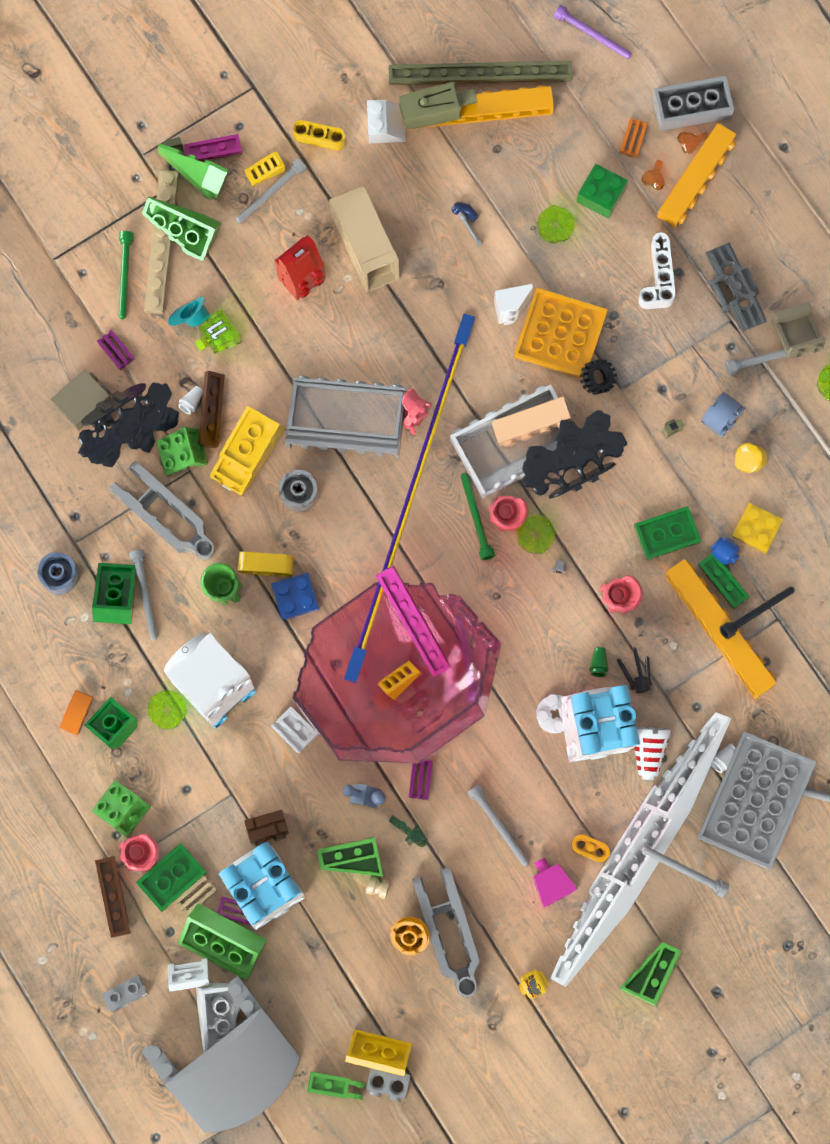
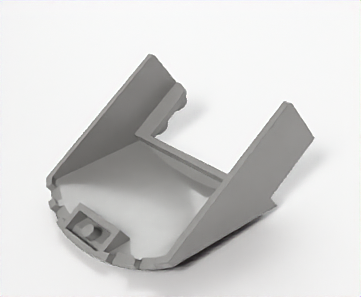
M239 976L229 983L228 991L248 1019L183 1070L178 1072L163 1050L157 1045H149L141 1051L163 1080L166 1087L204 1133L224 1131L237 1127L264 1112L279 1098L288 1086L300 1060L298 1053Z

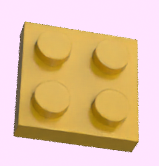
M748 503L732 538L766 554L783 519Z

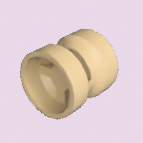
M371 875L366 894H378L379 898L385 899L391 880H381L378 876Z

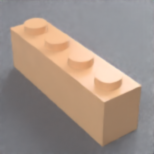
M560 397L492 421V426L499 445L509 447L514 445L515 441L532 439L535 434H547L551 432L552 428H559L561 420L572 421L565 398Z

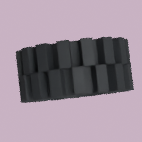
M597 359L590 361L581 369L584 373L580 374V377H583V380H580V382L585 383L582 387L584 389L588 388V393L592 392V394L596 395L609 392L617 381L614 379V377H617V373L613 374L615 368H610L612 364L610 362L607 363V360ZM595 370H599L603 375V382L601 384L596 383L594 379Z

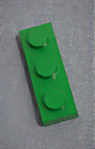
M712 553L698 563L700 569L733 609L750 597L724 564L716 559Z

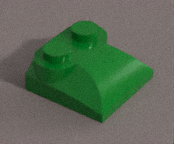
M110 697L84 726L110 749H116L136 730L138 720Z

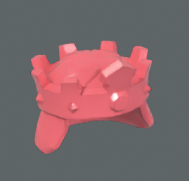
M410 389L404 394L402 404L405 407L403 426L409 429L412 435H415L416 431L413 426H420L428 414L427 407L431 408L432 404L419 398L416 391Z
M496 496L494 498L495 502L488 509L490 510V523H494L500 531H513L522 526V523L525 522L528 516L526 501L522 498H514L513 496Z
M626 575L623 578H615L610 583H605L600 587V591L603 593L602 603L608 606V611L611 613L619 612L622 615L626 614L628 611L636 609L643 599L642 586L634 576Z
M149 834L133 835L127 841H122L119 845L121 850L120 860L125 863L130 871L144 872L152 868L157 862L156 860H158L159 849L157 842Z

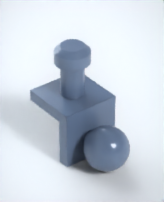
M354 784L353 786L346 785L343 788L344 796H351L350 803L377 808V805L383 804L386 800L385 793L380 791L381 789L369 785Z

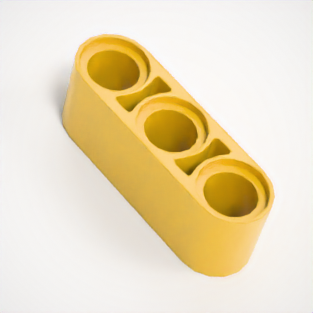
M304 120L296 121L293 125V135L297 142L332 150H341L346 145L345 133L340 128ZM300 129L305 130V132L302 134L297 133V131ZM318 133L323 134V136L320 138L316 137L315 135ZM335 137L341 138L340 141H334L333 139Z
M239 552L237 572L242 574L291 577L293 576L294 556Z

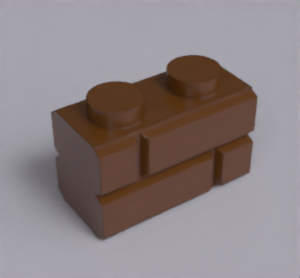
M282 809L244 820L251 845L255 844L256 847L267 842L266 840L274 838L275 841L285 839V835L289 834Z

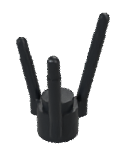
M634 647V658L639 677L634 678L635 682H633L621 659H617L630 683L631 690H635L636 694L651 690L650 685H652L650 679L649 657H645V676L642 673L637 648Z

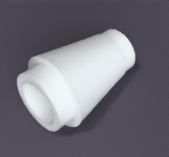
M195 386L179 401L178 407L189 415L195 412L202 398L203 390Z
M727 744V746L716 753L711 766L720 773L724 770L726 771L736 748L732 744Z

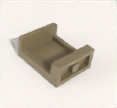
M810 302L774 312L772 323L788 359L793 357L800 358L806 353H816L824 348L826 339L820 336L811 316L812 306Z
M85 369L51 398L56 408L78 431L84 426L81 424L82 419L97 409L96 404L101 401L108 402L111 400V392L105 385L101 387L97 383L99 381L92 372L88 373Z

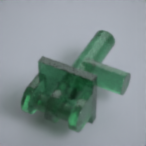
M394 815L389 819L391 824L407 835L405 841L408 845L411 846L413 842L419 847L426 845V839L421 834L422 829L418 825L412 830L404 821H400Z

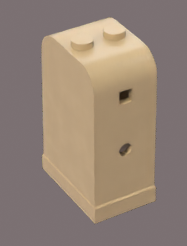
M364 186L329 199L332 219L365 293L400 279L398 257L392 248Z

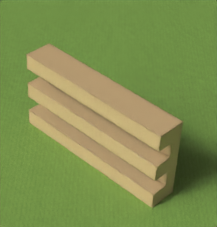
M204 875L174 902L188 917L197 905L196 903L187 910L186 907L210 887L211 890L197 902L202 905L217 889ZM205 881L206 884L182 905L181 902Z

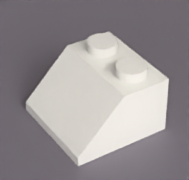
M367 100L369 144L406 142L405 126L399 104L388 100Z
M532 284L495 291L494 305L499 324L509 325L518 320L531 301Z

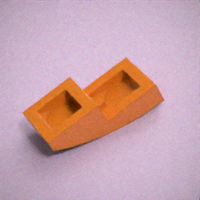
M75 690L59 728L78 735L94 697Z

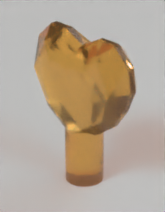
M681 132L677 139L682 144L683 153H693L697 149L699 142L708 138V133L704 132L695 135L691 132Z
M656 160L654 169L645 172L641 179L644 185L652 186L656 190L663 189L665 185L663 175L660 173L663 165L661 160Z

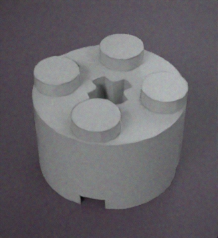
M301 469L293 470L282 477L279 484V492L283 504L295 512L310 510L318 499V487L314 477L309 472ZM299 488H302V492L296 493Z

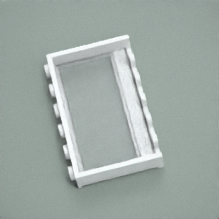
M551 384L538 387L535 393L531 395L525 394L519 398V401L513 404L509 402L497 412L491 411L485 415L486 418L480 421L476 419L470 422L468 427L464 429L458 428L450 435V441L482 499L525 476L522 467L530 446H543L551 451L556 449L557 446L554 439L556 434L560 432L558 427L552 428L551 432L540 435L538 433L533 435L532 439L526 441L521 439L515 441V444L512 446L504 447L499 445L492 426V421L558 399Z

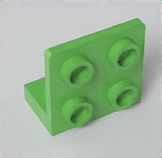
M184 427L157 440L166 476L177 473L189 466L203 467L208 465L204 447L198 445L199 429Z
M114 781L92 812L128 838L151 806L118 781Z

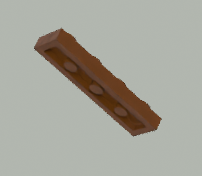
M206 371L204 374L198 445L210 448L218 447L224 374Z
M115 856L95 860L110 936L115 938L131 934Z

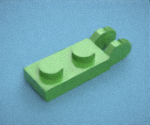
M310 1072L307 1092L345 1099L348 1097L363 1100L364 1095L348 1093L349 1085L362 1088L365 1087L366 1083L352 1081L350 1078Z

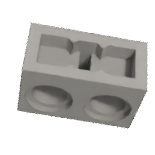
M136 975L102 993V996L110 1012L114 1013L149 993L141 977Z
M371 1068L366 1089L370 1090V1095L381 1097L383 1093L389 1095L390 1100L400 1102L401 1098H406L411 1075L405 1074L401 1076ZM375 1076L383 1077L384 1084L382 1087L376 1088L373 1085L372 1081ZM395 1081H401L404 1085L403 1090L399 1093L394 1092L392 1089V1084Z

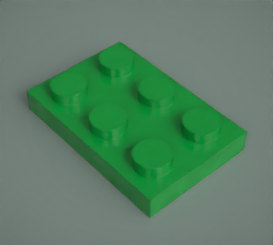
M689 506L634 524L646 560L701 543Z
M180 843L136 883L157 908L163 912L207 872Z

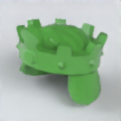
M213 563L208 566L202 573L203 576H201L200 580L203 593L210 597V600L213 602L217 601L222 605H227V602L231 600L234 603L240 602L241 596L238 592L242 588V583H240L238 575L233 568L225 563Z

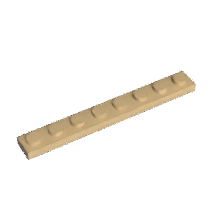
M160 170L157 190L158 200L173 205L176 204L179 178L177 171ZM153 225L144 312L163 314L171 240L162 229H158L155 225Z

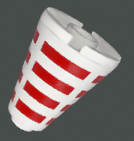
M637 727L640 745H636L634 750L638 774L642 775V779L654 780V776L659 775L671 730L655 727Z

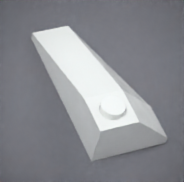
M213 982L207 986L196 987L203 1053L236 1027V1019L240 1007L229 994V983Z

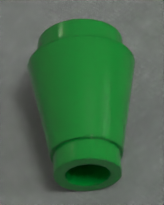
M603 647L594 648L589 668L591 675L594 677H605L609 671L606 649Z

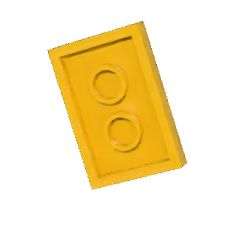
M354 1029L345 1062L404 1076L412 1043Z

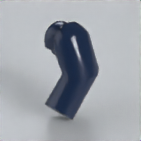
M456 202L451 208L455 215H459L460 212L465 213L472 222L479 218V215L470 204Z

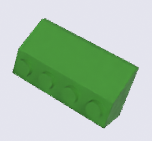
M197 903L187 918L178 944L203 958H207L209 961L233 974L248 980L263 952L267 939Z

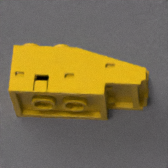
M247 406L220 452V458L213 468L210 477L218 481L219 484H222L229 491H235L244 496L269 458L286 427L258 410Z

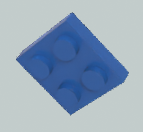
M308 573L271 583L282 621L319 610Z

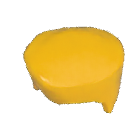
M751 443L740 445L735 454V466L741 471L748 473L759 472L765 467L768 460L766 450L759 445Z

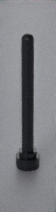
M794 587L786 588L735 622H726L721 625L720 632L725 639L735 636L738 628L795 592Z

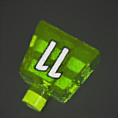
M220 308L199 327L202 337L196 340L194 344L199 351L209 346L212 352L216 354L240 344L242 340L222 308Z

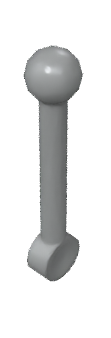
M460 214V220L465 223L477 246H481L482 243L466 220V215Z

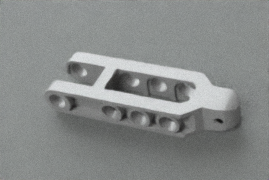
M134 461L129 470L149 487L139 500H136L128 491L125 492L116 481L109 487V490L178 553L193 552L199 559L205 561L212 558L215 554L213 543L205 536L203 520L138 462ZM158 496L196 530V535L190 541L183 542L178 540L169 528L166 529L158 521L157 517L148 513L146 509Z
M450 867L440 870L449 902L434 907L430 905L422 877L413 878L412 882L430 933V939L441 973L455 982L457 991L462 997H471L477 989L474 972L480 960ZM452 910L469 960L466 967L457 970L449 966L434 916Z

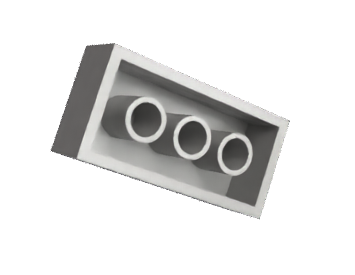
M726 76L655 88L652 95L659 131L731 119L734 112Z

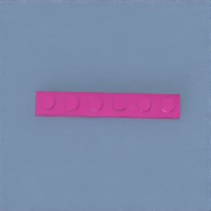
M393 565L376 575L378 581L433 677L450 669L451 665L395 566Z

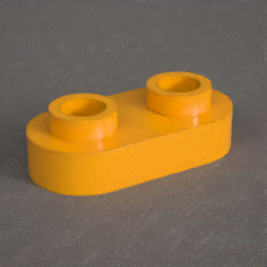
M580 834L572 840L571 846L575 853L595 862H604L610 855L609 847L605 843L589 836ZM580 841L585 844V847L582 849L578 847V842ZM601 849L603 855L597 856L596 850Z

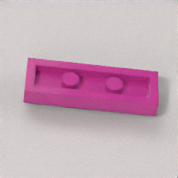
M239 134L184 144L186 156L192 154L199 161L242 154Z

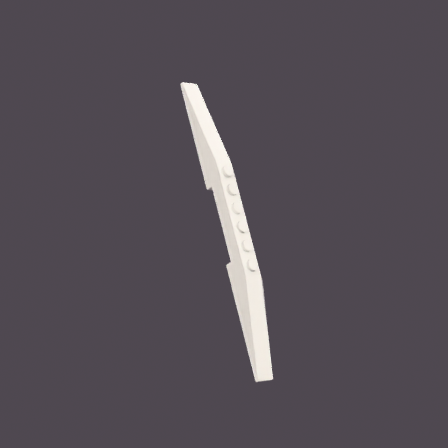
M715 712L700 730L701 735L688 744L690 748L683 756H678L675 766L663 774L662 777L664 779L658 786L654 785L591 885L588 891L590 896L581 907L582 914L580 919L574 923L573 928L575 930L571 939H567L565 944L567 949L564 955L560 956L551 976L553 981L566 987L628 913L659 863L658 860L644 854L643 849L650 847L663 855L693 807L731 721L729 717Z

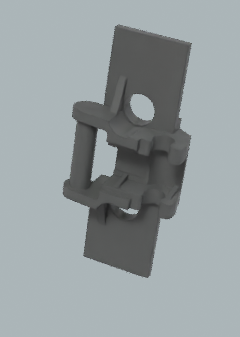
M730 242L707 251L706 256L717 277L711 280L709 285L713 287L719 299L722 312L726 313L733 310L743 332L767 322L756 298L759 290L749 269H743ZM731 266L734 272L727 275L724 273L723 268ZM721 283H724L726 287L729 286L733 293V301L730 304L720 286ZM748 300V307L744 308L739 305L740 302Z

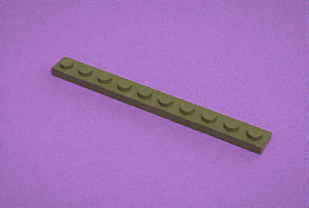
M572 61L389 65V85L446 84L450 82L572 81Z

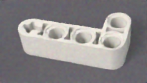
M660 232L654 235L651 244L655 287L642 289L639 296V305L644 309L670 307L675 298L670 241L665 233ZM658 242H661V244L663 245L661 251H659L660 244ZM658 259H665L667 263L661 264L658 262ZM661 276H665V277H667L669 280L666 281V282H663V281L660 280V277H661ZM668 294L671 298L667 300L662 295ZM648 295L652 300L646 301L643 299V296Z

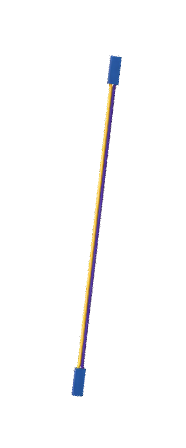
M463 314L454 344H456L382 571L393 564L462 349L467 345L475 321L474 316ZM378 582L358 646L353 649L344 677L346 681L357 683L367 653L365 647L384 592L380 582Z

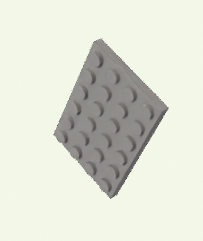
M743 731L697 839L771 871L817 762Z

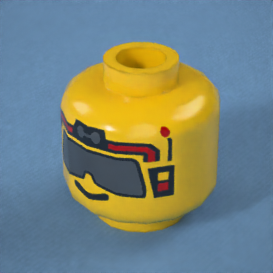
M534 969L521 975V983L518 986L523 995L527 994L530 999H533L547 992L549 984L543 971L539 972L538 969Z

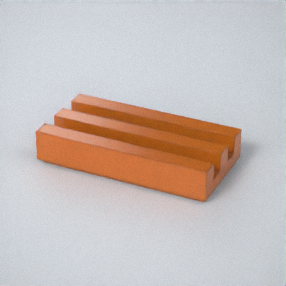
M630 117L620 153L638 157L648 122L644 121L643 123L641 120L637 119L636 121ZM636 125L629 148L625 150L631 127ZM643 127L636 151L632 152L638 129Z

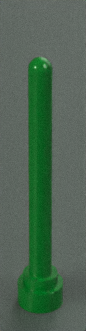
M131 231L119 232V241H121L120 244L122 245L119 299L120 319L126 318L130 245L134 241V233Z
M462 473V484L481 545L480 558L481 560L492 559L496 556L494 548L488 545L468 474Z

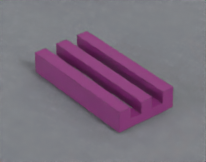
M112 330L107 335H103L102 339L97 340V343L119 370H122L135 360ZM111 337L115 340V342L124 351V353L128 356L129 359L126 360L125 357L120 353V351L110 340ZM104 342H107L110 345V347L122 360V364H120L116 360V358L104 345Z
M413 759L409 798L428 800L433 761ZM420 764L418 788L416 795L413 794L416 765ZM424 765H428L424 796L421 795Z
M222 896L217 913L229 920L252 926L246 919L222 913L223 909L244 915L242 910L224 905V902L238 905L236 900Z

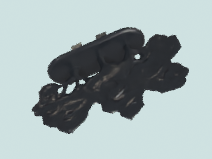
M153 382L144 397L139 395L145 391L146 384H136L122 393L116 391L112 394L113 398L108 402L101 401L96 404L97 409L86 415L82 419L81 424L88 426L98 422L95 430L87 429L79 433L78 439L81 447L78 454L82 457H88L91 463L113 467L120 457V448L124 443H127L130 449L137 450L141 448L142 451L150 453L155 443L154 430L166 432L178 425L179 412L171 407H167L172 396L168 384L164 383L161 385L160 383ZM134 399L133 408H121L122 406H124L125 404ZM144 400L146 405H142L140 401ZM116 410L119 412L120 415L117 421L113 423L105 422L104 418ZM103 425L105 433L103 437H99V429L101 430Z
M597 410L588 416L582 429L578 428L574 421L561 420L559 425L560 432L556 434L554 439L557 446L554 451L548 450L543 446H530L528 448L526 460L523 462L522 467L525 474L522 479L523 487H531L535 494L542 496L549 490L550 484L560 485V488L550 493L549 499L558 497L570 490L576 492L582 489L581 485L585 482L594 483L599 480V475L613 468L616 465L615 462L602 464L604 457H621L624 447L628 443L622 432L608 430L611 424V416L603 413V411ZM598 451L601 452V456H600V457H598V455H597V452H598ZM589 461H593L598 465V468L584 474L583 468L586 467ZM571 468L577 469L580 477L567 484L564 480L566 471ZM560 470L563 471L562 476L559 474ZM548 473H555L559 477V480H557V478H554V480L551 479L548 476Z

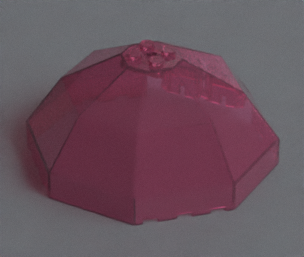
M375 582L312 627L310 633L312 635L311 640L307 644L304 654V665L300 669L297 679L298 686L292 698L339 761L413 764L426 762L470 731L485 716L501 642L483 622H478V616L460 595L452 593L439 595L433 583H420V585L404 583L451 665L450 669L435 677L431 674L384 591L365 647L367 653L357 683L344 680L353 649L358 646L378 582ZM473 639L475 641L474 648L471 645ZM407 661H410L421 674L393 700L382 690L378 683ZM408 669V670H407V673H408V674H411L412 671H411L410 669ZM419 710L423 712L422 715L417 716V712Z

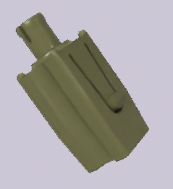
M450 82L399 96V107L405 130L461 119L462 116L459 112L462 106L477 103L475 90L471 89L458 93L454 88L455 82Z

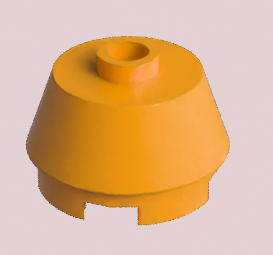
M413 916L403 917L392 926V944L402 954L416 955L427 947L430 933L421 919Z

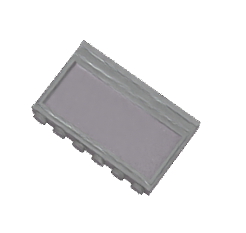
M307 376L293 377L285 445L287 448H291V444L300 445L302 449H309V446L319 447L322 451H327L328 448H335L341 453H346V450H356L358 454L362 455L365 454V451L375 452L377 456H384V453L394 454L395 458H399L405 407L402 404V399L407 392L406 388L398 384L384 386L382 383L370 385L363 381L349 383L343 379L329 381L327 378L322 377L317 378V380L310 379Z

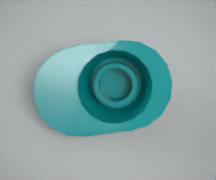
M198 297L175 310L169 317L168 324L176 326L185 323L191 327H196L210 318V313L204 305V297Z

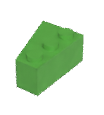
M375 837L317 849L321 870L383 877Z
M662 942L632 976L620 986V990L657 1008L682 955L681 950Z

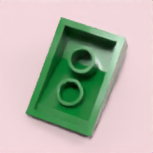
M98 563L92 604L93 622L132 624L136 582L135 565Z

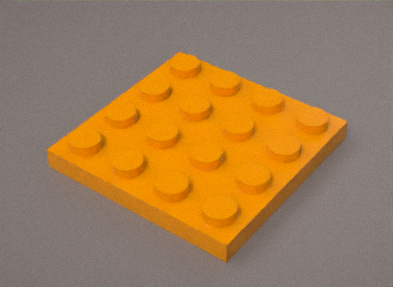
M536 287L513 358L583 379V377H580V374L584 373L581 369L592 360L608 309Z

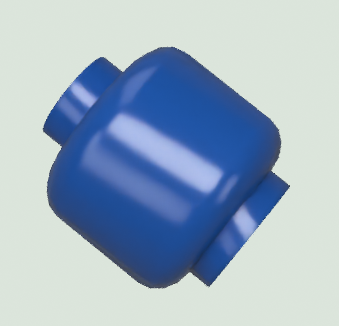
M720 537L711 547L713 550L712 555L724 565L729 563L733 565L740 557L738 555L740 547L729 537L724 539Z

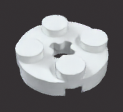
M551 694L539 703L536 716L543 730L549 733L564 732L563 721L558 717L553 719L552 713H550L551 710H559V707L562 706L561 698L564 696Z

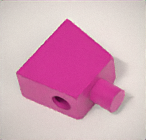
M545 858L535 862L540 873L535 875L533 880L543 908L577 891L576 886L559 864L550 867Z

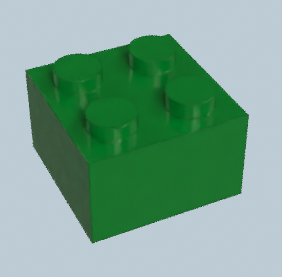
M595 163L577 195V203L609 219L627 188L628 180Z

